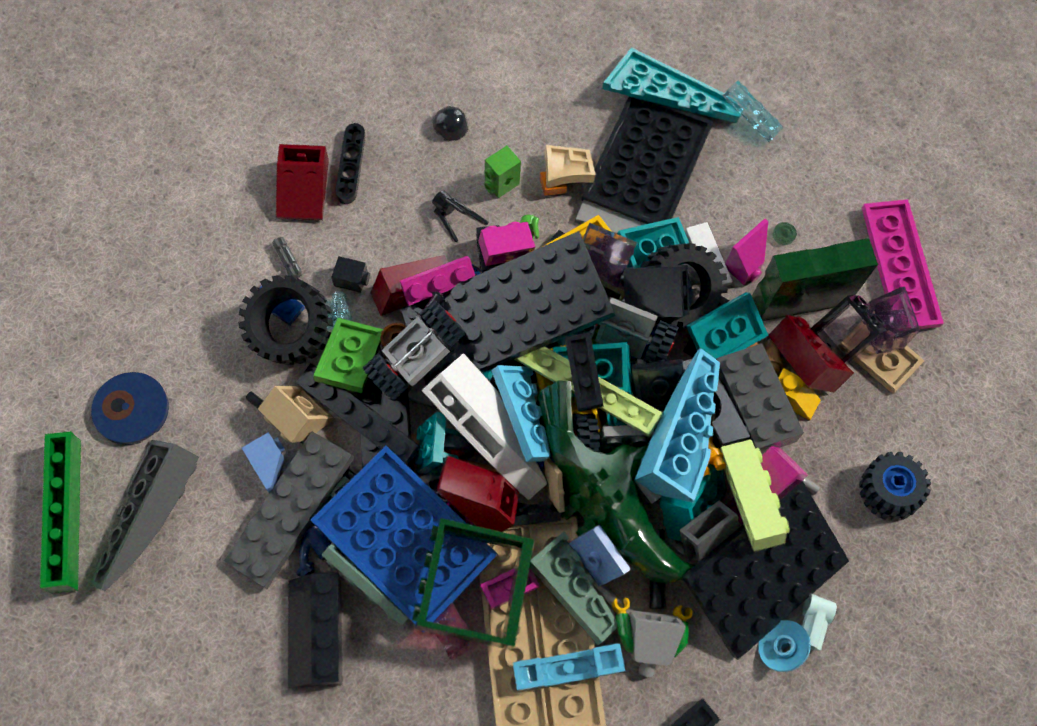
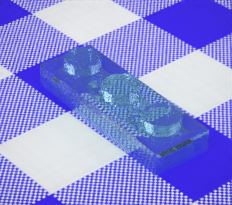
M738 80L723 94L727 101L768 142L784 128Z

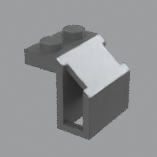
M717 501L680 529L682 542L670 539L668 541L669 548L687 563L692 560L700 562L739 529L738 516L721 501Z

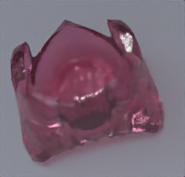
M453 602L434 621V623L472 631L465 621L462 620V617H460ZM435 634L444 645L447 655L451 660H456L464 655L465 652L480 644Z

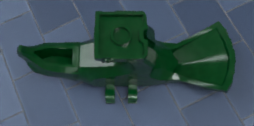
M557 381L542 389L537 396L536 405L540 406L542 416L539 418L540 425L545 427L549 451L555 465L562 472L563 489L570 499V504L565 506L564 512L561 513L566 520L573 514L577 515L580 513L585 521V524L575 532L576 535L579 537L600 525L624 560L649 580L662 584L683 580L682 576L695 565L681 560L654 531L651 523L648 521L645 506L635 483V478L650 441L645 446L638 448L622 444L609 454L594 452L587 448L573 432L571 381Z

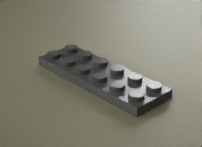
M312 431L224 562L268 589L312 523L311 519L320 511L355 457Z

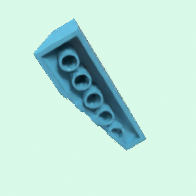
M701 348L696 352L663 412V416L653 433L635 481L654 494L689 502L695 500L710 459L711 449L708 448L709 437L713 433V427L710 424L711 415L715 413L716 405L713 403L714 392L717 391L720 362Z

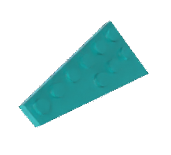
M632 47L602 85L603 90L733 123L738 122L747 107V104Z

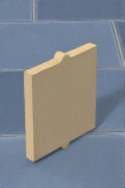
M549 457L544 461V476L548 482L546 484V494L559 512H564L562 472Z

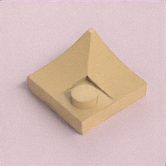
M546 145L544 155L547 188L576 182L594 183L595 171L590 150Z

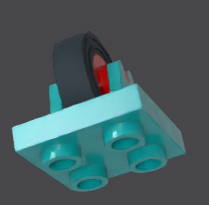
M442 412L434 413L418 427L416 438L419 440L421 448L414 458V463L417 465V473H429L441 463H444L447 456L459 460V458L473 457L476 448L464 436L460 435L459 431L445 428L446 416Z

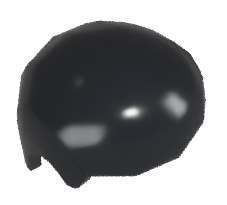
M446 106L438 110L434 116L433 127L436 133L440 134L444 140L458 141L466 135L468 122L461 109Z

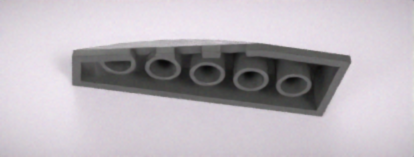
M151 440L125 493L129 494L130 497L126 506H120L117 516L121 517L118 527L110 531L108 536L109 550L102 553L90 583L91 586L106 591L148 547L162 528L178 499L183 496L185 485L189 477L196 470L199 456L176 444Z

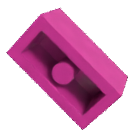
M515 221L506 226H488L481 230L478 240L486 266L509 262L535 249L528 222L520 223Z

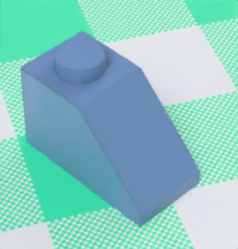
M268 432L242 447V450L266 490L270 493L279 480L285 460L281 452L285 449L278 437L272 439Z

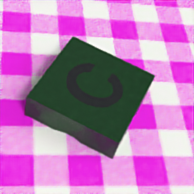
M869 238L817 249L773 255L765 270L764 278L758 283L752 294L762 321L834 308L846 296L856 295L878 266Z

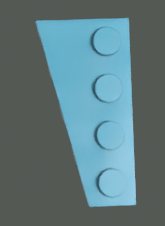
M496 366L491 371L526 462L545 461L551 456L545 427L540 425L539 421L540 416H542L541 407L537 406L534 396L538 393L536 385L531 382V376L534 374L533 370L526 366Z

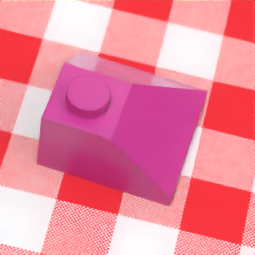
M763 219L732 247L725 263L727 270L743 285L749 280L753 283L762 274L760 269L765 262L768 231L767 219Z

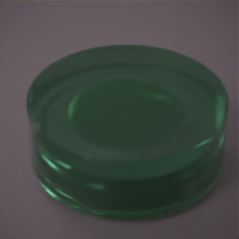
M787 222L777 224L773 230V238L780 245L793 243L797 236L796 228Z

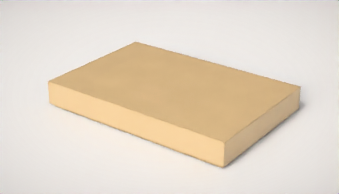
M862 320L838 347L848 354L874 331ZM884 327L887 331L853 360L894 394L924 360Z

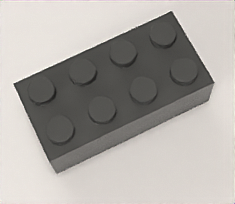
M763 344L716 358L720 362L718 378L725 385L732 404L737 407L738 415L743 424L748 427L749 440H752L754 448H759L761 454H763L771 446L781 448L797 442L804 432Z

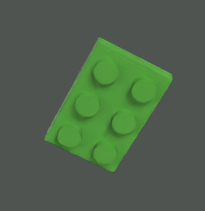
M337 318L313 375L314 381L362 393L368 379V375L364 372L363 367L378 353L381 345L380 336L383 329Z

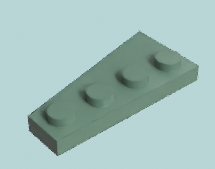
M563 531L531 559L529 568L596 644L599 645L618 627L617 621L602 595L597 594L592 585L594 581L589 573H585L579 562L581 559L576 550H572L567 541L569 538L565 531Z
M334 543L323 552L322 556L326 558V562L332 568L342 572L351 585L359 587L366 594L369 601L378 604L385 610L386 615L391 620L397 621L400 625L404 624L408 617Z

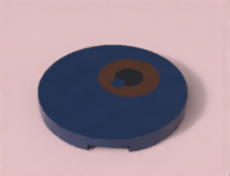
M139 372L119 374L106 381L97 391L91 406V416L96 429L106 439L121 445L141 443V441L158 432L164 425L169 412V401L163 387L153 377Z

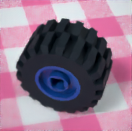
M887 452L884 456L882 454L877 456L861 476L863 479L859 483V487L863 488L860 496L861 498L866 497L864 502L866 508L871 505L873 507L871 513L876 515L879 512L881 513L880 518L885 520L889 516L891 521H897L899 518L903 520L910 515L912 516L926 502V498L930 495L931 491L928 489L931 481L926 479L928 472L926 469L922 470L920 468L923 464L920 461L914 462V457L911 455L904 457L903 452H897L895 455L893 452Z

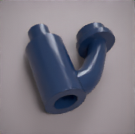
M316 525L305 532V537L300 544L299 569L296 571V574L301 577L313 574L316 571L314 568L315 564L312 561L308 562L310 548L312 547L319 559L323 561L326 560L322 556L323 552L332 544L329 538Z

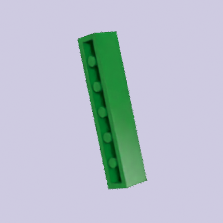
M71 431L45 434L40 588L51 594L78 591L81 440Z

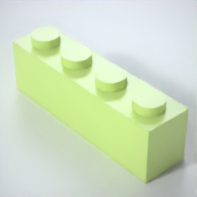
M752 440L721 447L724 457L723 461L726 464L724 470L753 551L785 544L786 534L789 533L788 522L785 517L780 516L778 511L780 509V502L777 494H772L770 490V475L767 470L763 471L761 463L763 460L759 448H754Z

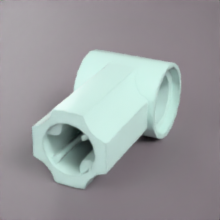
M810 593V597L805 600L802 610L804 616L802 627L810 637L811 650L821 651L827 627L834 619L837 605L832 601Z

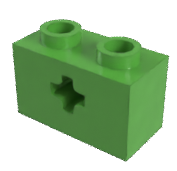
M507 145L485 159L484 186L490 194L494 193L497 198H500L520 184L521 160Z

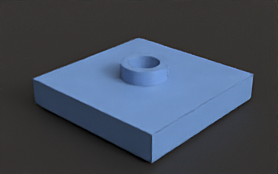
M600 525L569 543L572 549L576 550L581 562L598 586L612 581L630 570L629 565Z

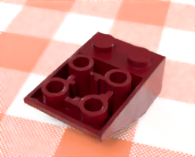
M279 144L276 181V219L323 220L329 165L326 146Z
M450 456L445 457L437 488L440 495L455 506L460 514L466 516L475 526L500 532L513 526L519 491L503 475Z

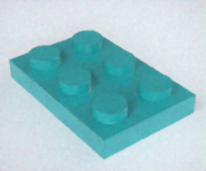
M750 292L739 295L686 325L696 350L698 351L701 348L715 359L746 349L768 336Z

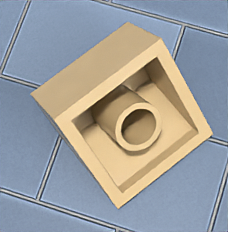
M274 386L258 408L264 415L265 421L275 426L281 432L282 438L288 442H303L312 431L317 433L334 419L301 386Z

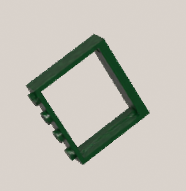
M441 518L438 526L433 525L429 541H433L434 544L432 552L427 551L424 567L428 568L426 578L421 577L418 594H422L420 605L415 604L412 621H416L415 629L508 650L514 648L535 539ZM445 534L518 550L502 637L426 621Z

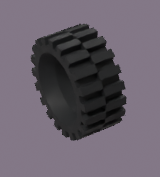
M693 243L664 246L658 248V252L649 254L647 257L651 261H643L640 266L669 267L686 263L695 269L700 278V294L696 302L689 307L690 314L684 317H657L655 323L659 324L661 320L676 327L687 329L686 325L717 309L716 306H722L725 303L726 299L721 298V294L728 291V286H722V281L727 280L726 273L720 274L719 271L724 266L721 261L714 262L713 260L717 256L713 252H706L707 248L704 246H696Z
M276 275L272 276L273 282L265 278L260 281L262 287L253 286L249 290L253 293V296L251 298L245 296L242 301L247 304L246 310L241 308L239 310V315L244 317V321L238 322L239 328L246 331V333L241 334L243 341L249 342L248 348L258 353V356L279 364L294 365V362L302 364L306 362V357L313 359L317 356L315 350L317 348L323 350L326 344L322 343L323 338L329 339L331 332L327 331V326H333V319L328 317L332 310L330 306L325 304L327 299L315 287L298 278L296 279L285 275V278ZM300 300L308 314L306 330L296 341L289 344H279L274 340L269 330L271 313L284 301Z

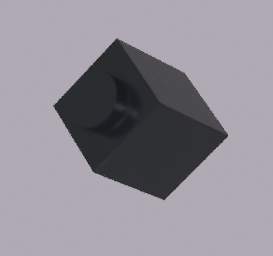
M338 256L331 278L335 287L361 293L363 286H367L369 283L370 272H368L365 262Z

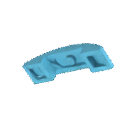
M620 643L564 655L513 662L517 691L582 681L625 671Z

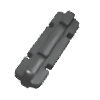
M283 237L274 239L272 244L289 276L294 278L302 276V270L287 246Z

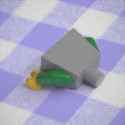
M625 597L623 599L624 608H620L617 605V598H615L611 606L618 613L616 616L618 634L624 649L630 653L634 661L640 662L639 674L653 677L656 664L671 665L673 659L688 645L689 623L687 619L692 617L693 611L689 607L685 608V616H683L681 613L682 606L678 605L673 609V616L630 610V613L627 614L626 610L630 606L629 599Z

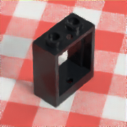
M855 294L846 296L810 328L846 365L887 331L883 327V320L878 315L872 314L867 309V302L861 296H856ZM852 306L874 332L845 356L824 329Z

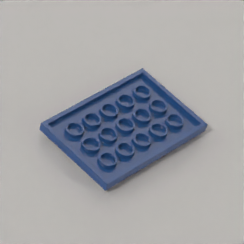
M387 446L311 519L411 621L415 604H421L422 594H418L421 577L426 578L428 568L424 567L427 551L432 552L434 542L429 541L433 525L438 526L441 518L467 524ZM448 534L444 535L426 621L434 622L498 555L487 543Z

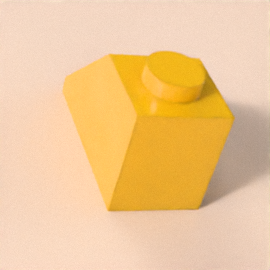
M783 368L778 378L794 412L810 421L821 401L812 388L806 386L798 375Z

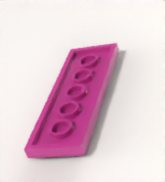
M908 199L864 204L861 209L871 246L878 262L877 268L895 332L941 327L944 322Z

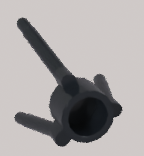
M444 190L438 192L432 200V204L436 207L434 213L439 216L456 243L458 238L445 218L444 213L450 214L456 209L462 214L466 212L485 225L489 224L486 219L458 202Z

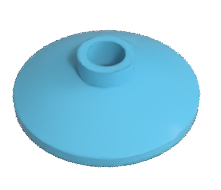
M781 620L758 644L759 655L762 661L770 669L778 672H789L800 667L808 658L811 649V641L807 631L797 622L790 620ZM791 646V649L784 653V648Z

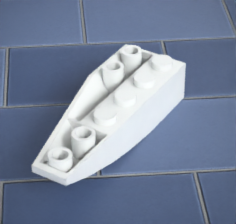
M464 353L422 390L476 450L528 500L548 483L537 462H526L498 390Z

